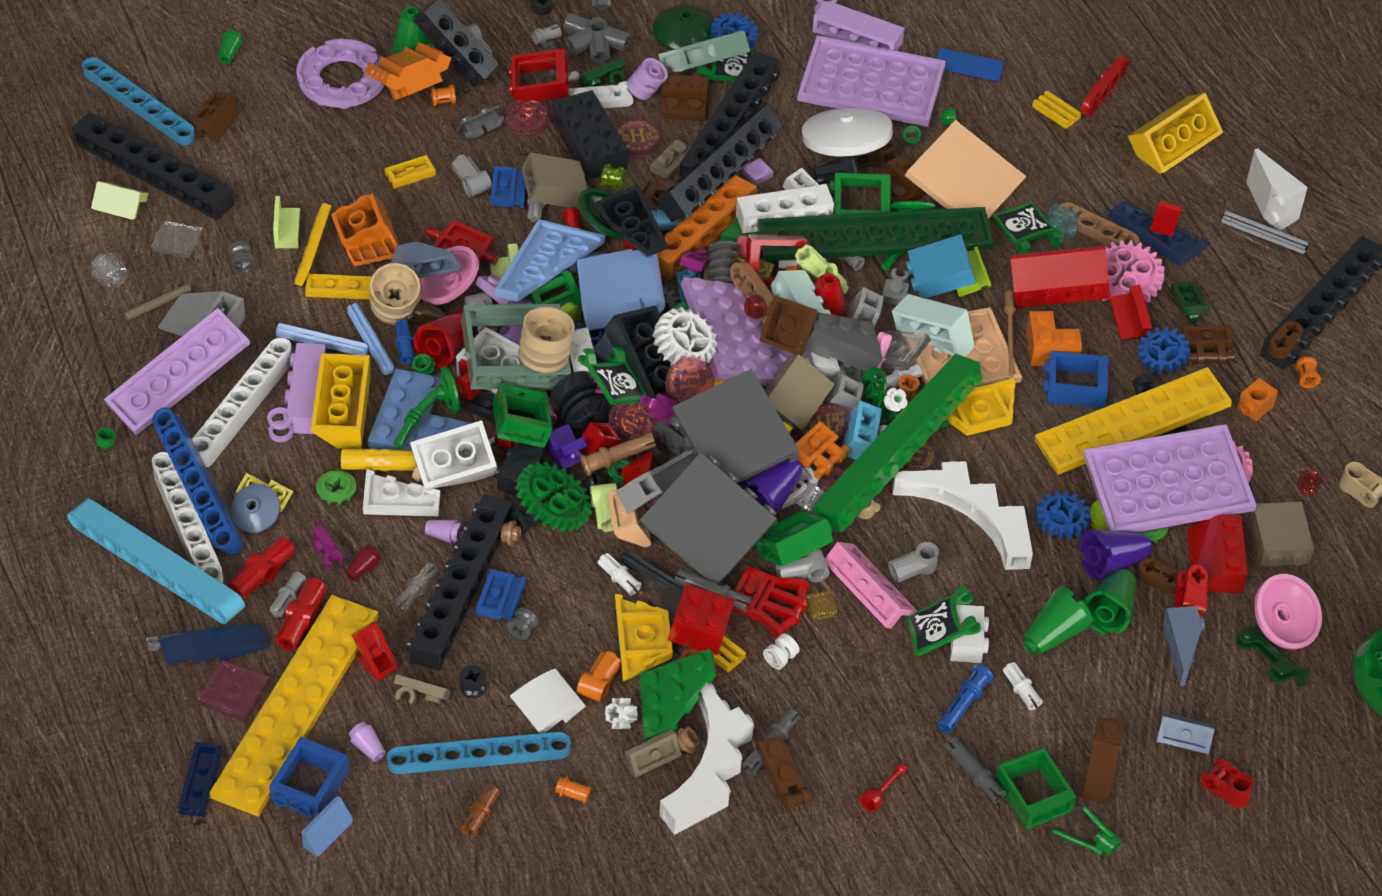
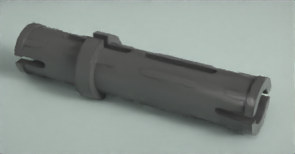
M682 568L677 572L678 575L685 577L686 580L675 577V584L685 587V584H689L735 599L733 607L743 612L747 611L749 606L739 601L750 604L751 596L733 591L728 585L721 586L696 576Z
M787 708L778 721L769 726V732L761 741L781 734L785 741L789 736L788 732L800 720V715L795 716L797 712L792 708ZM756 748L742 763V768L748 765L745 771L750 775H755L763 765Z
M957 737L950 738L949 741L954 746H950L946 742L944 749L968 773L977 788H981L994 804L1000 802L1001 799L996 793L1004 798L1006 791L993 779V774L990 770H985Z

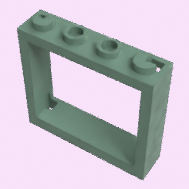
M560 304L464 305L461 323L471 389H498L500 383L522 388H553L559 380L571 374L569 360L563 369L549 373L534 371L525 365L477 366L472 326L523 325L524 317L530 310L537 307H553L561 310Z

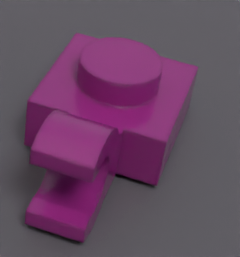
M699 248L696 252L688 250L682 255L680 265L686 266V269L691 272H702L709 265V257L706 256L709 251Z
M659 393L656 399L643 394L639 404L651 409L648 414L649 417L669 426L672 424L670 417L673 416L672 407L679 404Z
M320 524L312 528L313 539L311 544L317 554L321 553L324 557L325 568L329 571L332 570L331 560H337L340 565H343V554L335 548L333 539L323 525Z

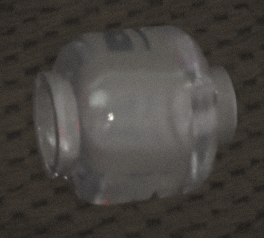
M103 253L93 260L91 274L104 288H117L125 282L127 268L114 254Z

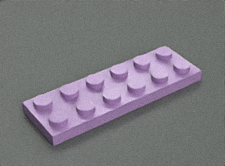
M217 308L108 395L104 401L137 436L153 423V415L158 409L162 407L170 409L247 347L250 344L249 339Z

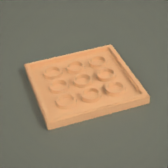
M956 120L905 174L908 179L946 209L985 207L988 219L1026 178L1022 172Z
M991 307L967 311L975 347L966 357L980 362L982 381L978 387L1015 378L1016 383L1021 382L1022 375L1015 360L1014 376H1009L1008 345ZM902 333L915 365H919L922 370L921 379L925 386L953 356L944 351L939 353L934 350V345L926 341L920 343Z

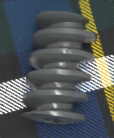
M720 241L710 246L709 251L711 254L709 255L710 263L708 265L710 271L707 276L710 281L734 284L731 279L730 269L734 263H737L733 259L739 257V253L733 251L739 249L740 245L738 243Z

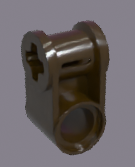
M891 139L887 143V150H885L884 145L875 151L856 155L859 168H886L887 162L895 158L896 142Z

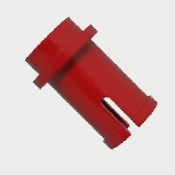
M575 207L566 208L562 214L566 226L581 229L579 221L581 217L580 211Z

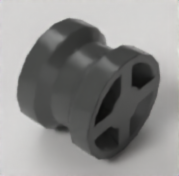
M522 607L515 612V618H511L506 627L510 634L517 639L527 640L531 635V630L539 625V619L531 610Z

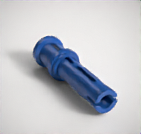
M974 665L968 680H964L961 683L960 693L937 722L938 729L943 733L950 734L953 731L955 725L962 718L970 704L974 700L980 699L986 684L991 683L994 679L992 672L985 666Z

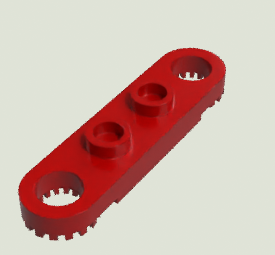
M1120 55L1109 70H1105L1102 73L1100 81L1092 85L1089 94L1085 98L1081 107V114L1088 117L1092 116L1094 110L1098 109L1116 87L1119 79H1122L1125 72H1127L1126 68L1130 64L1129 58Z

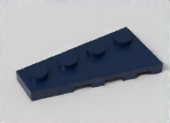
M1125 201L1110 209L1109 218L1117 222L1118 225L1137 234L1142 241L1178 266L1199 254L1208 246L1209 241L1203 238L1200 241L1190 237L1191 233L1184 229L1181 232L1174 230L1173 236L1151 231L1150 228L1153 220L1150 218L1151 214Z

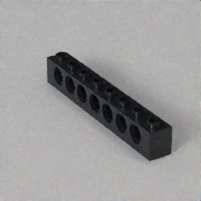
M757 51L753 52L680 162L679 178L752 111L761 106L762 98L764 95L767 96L769 94L773 81L776 82L780 76V69H778L779 59Z
M768 103L752 111L656 199L671 222L678 219L684 221L693 214V209L699 208L706 202L705 197L708 198L718 191L717 186L720 187L730 180V174L734 175L743 168L741 166L742 163L745 164L753 159L754 152L757 153L765 148V142L771 141L778 135L777 131L783 124Z
M89 112L71 127L75 145L216 221L234 206L233 188L228 184L222 183L212 178L209 174L195 169L192 165L180 161L175 156L165 153L155 145L141 140L138 136L124 131L121 127L107 122L100 116L98 117Z
M1362 235L1263 342L1260 357L1283 370L1290 363L1294 364L1299 358L1300 352L1303 349L1306 351L1309 348L1315 336L1319 337L1322 334L1327 323L1331 324L1334 321L1337 312L1340 309H1345L1350 298L1357 296L1364 283H1369L1374 272L1381 270L1382 246ZM1295 321L1303 327V334L1298 345L1284 359L1272 357L1268 352L1271 338L1285 322Z
M483 494L480 503H475L472 512L473 517L464 526V536L462 540H457L454 556L452 559L449 558L446 563L445 575L443 578L440 577L435 588L436 593L427 602V612L424 617L421 616L419 618L416 628L417 632L408 641L407 651L410 652V663L440 671L499 547L502 526L505 522L509 523L511 521L512 501Z

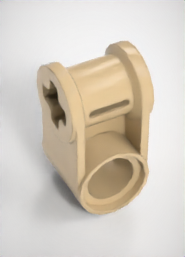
M1350 462L1346 465L1339 482L1340 488L1360 501L1364 506L1368 508L1375 507L1378 499L1382 496V477L1377 476L1359 462Z

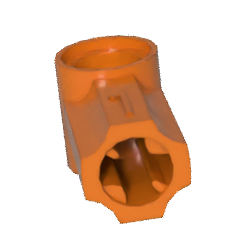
M610 651L600 653L590 671H585L581 676L577 686V693L600 703L605 700L610 689V682L621 666V660L615 653Z

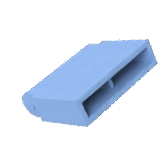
M629 249L577 260L582 310L588 330L604 328L616 314L655 305L659 313L664 310L665 299L657 253L646 257L639 250L633 251Z

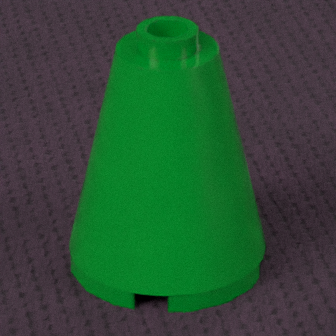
M409 6L401 11L391 48L392 55L404 51L405 47L415 51L418 41L435 48L432 41L413 22L422 10L420 8Z
M1126 569L1114 571L1084 598L1083 602L1091 612L1094 620L1091 623L1093 625L1090 626L1093 630L1107 635L1108 632L1120 634L1127 629L1131 621L1136 578L1130 571Z
M1063 586L1055 589L1023 634V646L1029 653L1041 655L1093 625L1091 624L1094 621L1091 612L1082 600L1077 603L1072 598L1074 593Z

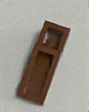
M1098 717L1082 799L1104 804L1109 803L1125 722Z

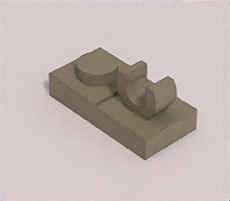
M676 139L650 164V171L662 178L670 179L679 171L680 162L691 146Z
M396 674L394 684L402 686L396 692V700L401 701L403 694L409 692V703L414 705L417 701L415 690L425 694L424 699L439 704L441 699L449 700L451 691L446 688Z
M672 730L625 751L631 773L635 777L682 756L676 733Z

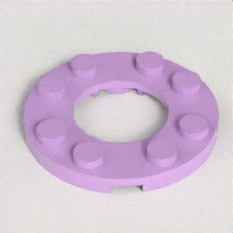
M351 39L325 41V45L316 49L312 47L302 55L297 65V82L301 91L317 104L347 109L363 104L377 96L383 89L384 84L364 74L360 82L352 83L348 88H345V86L334 88L323 82L320 72L330 63L349 61L357 64L365 73L368 62L378 66L381 57L376 53L375 48L364 42Z

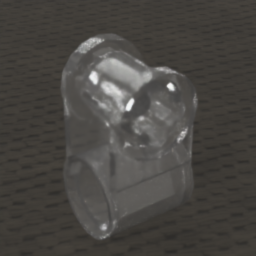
M808 481L806 490L800 499L795 500V503L810 513L815 514L814 504L825 492Z

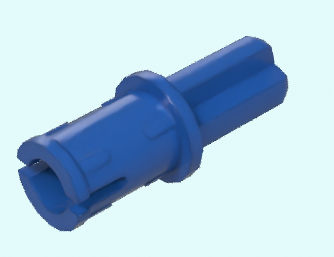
M406 319L397 320L395 323L397 334L395 345L399 349L400 362L405 365L412 364L415 358L413 351L414 340L410 335L408 321Z

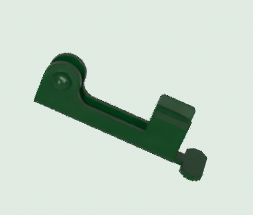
M1253 626L1239 632L1236 640L1237 646L1245 650L1251 648L1259 650L1271 662L1270 665L1273 668L1267 672V675L1276 684L1295 675L1296 685L1298 687L1304 686L1308 677V672L1305 668L1298 670Z

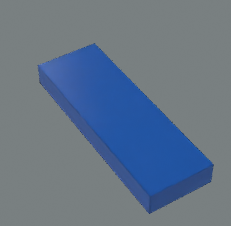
M940 48L937 59L946 61L944 70L998 82L1004 67V61Z

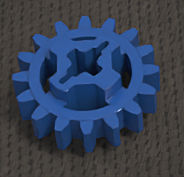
M728 12V16L722 13L720 18L716 17L714 23H712L711 39L745 30L749 47L754 48L759 34L757 33L758 27L754 26V20L748 21L747 15L740 17V12H737L736 15Z
M1157 327L1154 334L1148 331L1147 338L1141 337V345H1138L1139 362H1143L1144 369L1150 367V373L1153 374L1158 370L1160 376H1163L1164 371H1168L1170 375H1173V369L1181 371V364L1187 365L1190 349L1189 340H1185L1184 333L1177 335V329L1169 332L1168 327H1165L1164 331H1160Z
M1055 491L1053 497L1046 494L1045 500L1040 499L1036 510V523L1042 524V532L1050 531L1049 537L1057 534L1059 540H1062L1063 536H1067L1069 540H1072L1073 534L1080 537L1082 531H1087L1091 518L1089 514L1090 507L1084 506V499L1078 501L1077 494L1071 497L1068 496V491H1065L1063 495Z

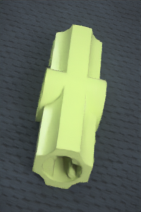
M805 245L797 250L795 254L796 262L807 272L812 281H817L823 274H833L840 279L843 295L846 294L849 288L847 281L838 273L835 264L827 262L812 246Z

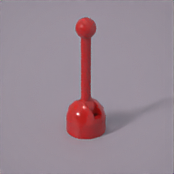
M903 763L898 764L896 771L878 790L874 788L866 790L859 797L862 807L869 812H875L883 802L882 792L900 774H904L907 771V766Z

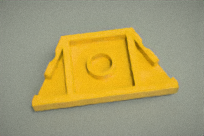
M1015 378L976 387L946 420L966 436L1012 425Z
M615 594L622 681H627L672 659V642L668 641L670 634L668 610L651 607L641 601L633 603L624 600L623 595Z

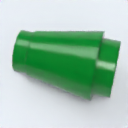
M227 30L222 35L218 57L220 62L230 64L243 45L242 35L239 32Z

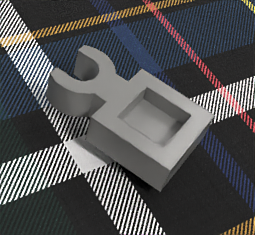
M894 268L892 270L891 280L886 279L882 293L884 303L898 305L908 294L909 271H905L904 276H897V269Z

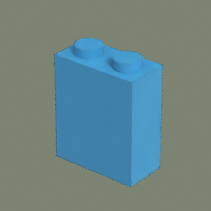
M961 234L908 251L910 260L906 261L909 274H914L915 277L910 280L914 292L919 291L921 298L927 299L976 283Z

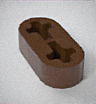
M1295 321L1285 322L1271 338L1268 347L1269 354L1277 359L1288 357L1300 342L1303 327Z
M1145 558L1139 563L1137 576L1144 583L1167 594H1175L1176 576L1180 571L1156 559Z

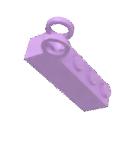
M816 0L818 4L815 6L812 32L833 39L898 51L902 46L904 27L836 4L837 0Z
M296 343L295 353H291L290 367H293V371H288V386H290V390L286 389L285 404H288V407L275 408L267 416L268 424L270 425L269 436L272 440L285 442L290 440L294 433L314 434L311 432V421L321 353H326V344ZM283 414V420L272 421L274 415ZM288 428L290 430L285 436H277L273 433L274 429Z

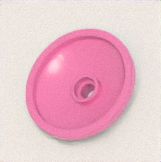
M455 246L446 249L451 251L461 264L462 269L460 271L419 278L420 299L424 303L427 301L432 305L446 304L457 299L469 289L477 276L479 268L478 257L472 249L465 246Z
M1278 574L1265 580L1259 587L1255 597V615L1261 630L1269 640L1282 648L1295 650L1308 646L1317 638L1322 625V610L1316 594L1306 582L1290 574Z

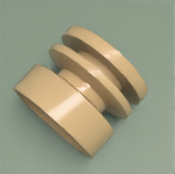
M399 263L386 264L378 268L372 275L370 282V306L374 315L382 322L395 325L397 320H411L420 302V281L415 271L407 265Z
M537 307L525 315L518 355L526 367L543 373L556 372L565 367L569 360L575 328L572 318L562 310L553 307Z

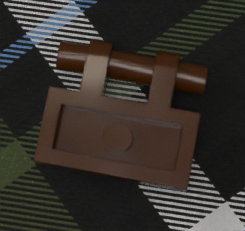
M1230 325L1182 326L1181 334L1184 333L1185 340H1189V349L1195 351L1190 352V357L1187 358L1188 362H1195L1196 364H1204L1205 362L1225 364L1226 361H1235V352H1226L1225 350L1232 349L1233 346ZM1215 349L1216 352H1204V350Z

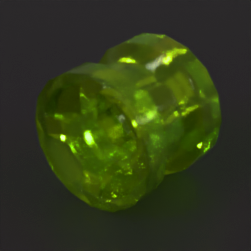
M605 164L601 186H613L615 189L620 190L624 178V168L618 167L616 169L612 168L611 165Z

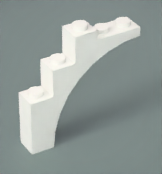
M966 461L942 462L941 470L901 471L893 478V495L931 499L958 510L977 523L995 544L1005 570L1030 569L1033 552L1024 506L999 507L995 483L970 484Z
M712 683L704 685L698 694L700 698L697 701L707 726L708 742L702 760L691 777L683 785L660 801V817L674 835L728 807L730 788L726 780L740 773L742 755L738 747L752 740L754 728L752 718L748 714H744L740 707L730 710L728 703L725 700H721L716 694Z

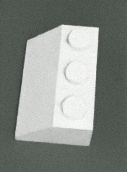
M485 327L473 339L477 366L525 365L518 355L519 345ZM465 348L456 356L457 376H460L458 362L461 359L467 361ZM498 389L483 390L495 396Z

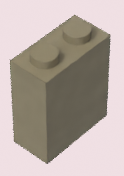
M530 152L521 168L529 201L579 209L577 199L583 190L589 189L586 185L585 173L582 170L580 161Z
M796 354L790 355L765 389V392L781 420L793 428L791 432L802 431L835 384L802 356Z
M1302 502L1256 503L1255 511L1250 512L1249 523L1260 566L1276 567L1279 565L1301 566L1310 564L1314 546Z

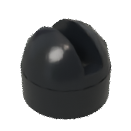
M595 473L587 476L585 488H587L586 492L590 494V485H594V482H597L598 485L604 484V479L601 475Z

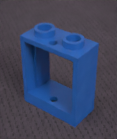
M1050 351L1049 361L1044 360L1043 374L1047 375V378L1043 380V393H1047L1046 403L1104 408L1108 393V356ZM1056 370L1095 374V387L1056 383Z
M300 736L269 785L271 800L281 807L287 806L298 811L303 816L315 818L330 803L348 774V755ZM300 761L330 773L315 797L286 786L287 781Z

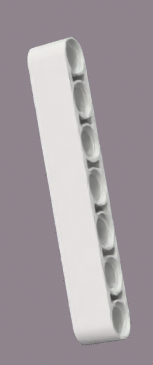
M276 338L269 343L192 438L206 468L214 463L289 369L292 351L291 343L286 338Z
M159 452L155 454L152 458L154 479L189 562L224 584L220 563L168 453Z

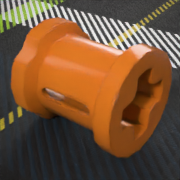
M453 84L444 88H430L433 107L442 103L451 102V104H456Z
M1313 357L1300 358L1295 365L1296 370L1300 373L1299 383L1303 388H1313L1321 382V377L1316 371L1317 361Z
M903 375L898 380V387L906 393L905 398L910 402L917 395L916 391L920 386V382L917 377Z

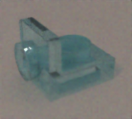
M1056 203L1050 207L1047 220L1055 229L1062 232L1063 237L1060 239L1062 243H1065L1069 237L1072 238L1078 230V225H1076L1078 214Z

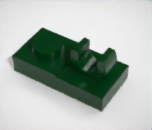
M622 58L583 73L578 79L581 88L588 85L595 87L601 84V80L605 77H608L607 83L609 86L615 85L614 76L618 77L620 82L625 81V74L621 71L625 67V62Z
M1195 282L1171 284V293L1185 317L1188 316V322H1198L1199 313H1207L1208 305Z

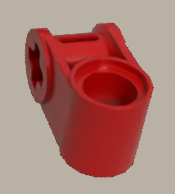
M1193 565L1188 570H1183L1177 574L1174 608L1197 606L1199 616L1205 613L1207 608L1208 573L1203 566Z
M1221 758L1217 759L1213 763V768L1209 772L1203 773L1200 777L1202 785L1208 791L1227 801L1231 806L1242 808L1249 804L1254 782L1249 775L1241 772L1228 761Z

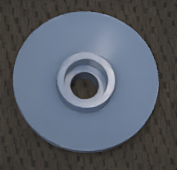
M261 484L249 485L240 490L234 497L231 505L233 522L238 528L247 533H260L269 529L277 520L280 512V502L276 493L268 486ZM255 502L256 507L249 510V506Z

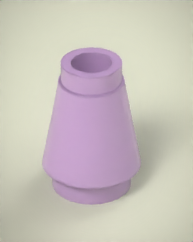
M428 520L425 526L426 535L452 545L458 539L462 540L464 536V524L459 523L458 520Z
M361 722L349 732L350 742L371 758L373 762L380 760L385 755L386 751L383 749L372 725Z

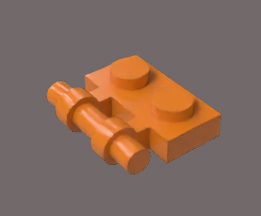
M821 421L795 443L799 449L798 461L806 468L812 464L816 465L817 469L813 472V475L817 479L828 476L836 464H841L846 459L850 449L847 445H842L841 447L836 445L835 443L839 436ZM825 452L830 454L828 459L822 456Z

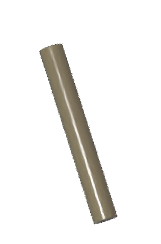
M185 284L124 312L125 319L130 321L178 299L181 294L191 293V287L189 284Z

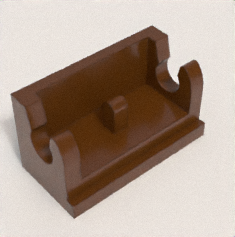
M214 91L194 114L191 121L194 123L200 137L205 135L203 131L205 130L210 140L217 142L240 113L234 95Z

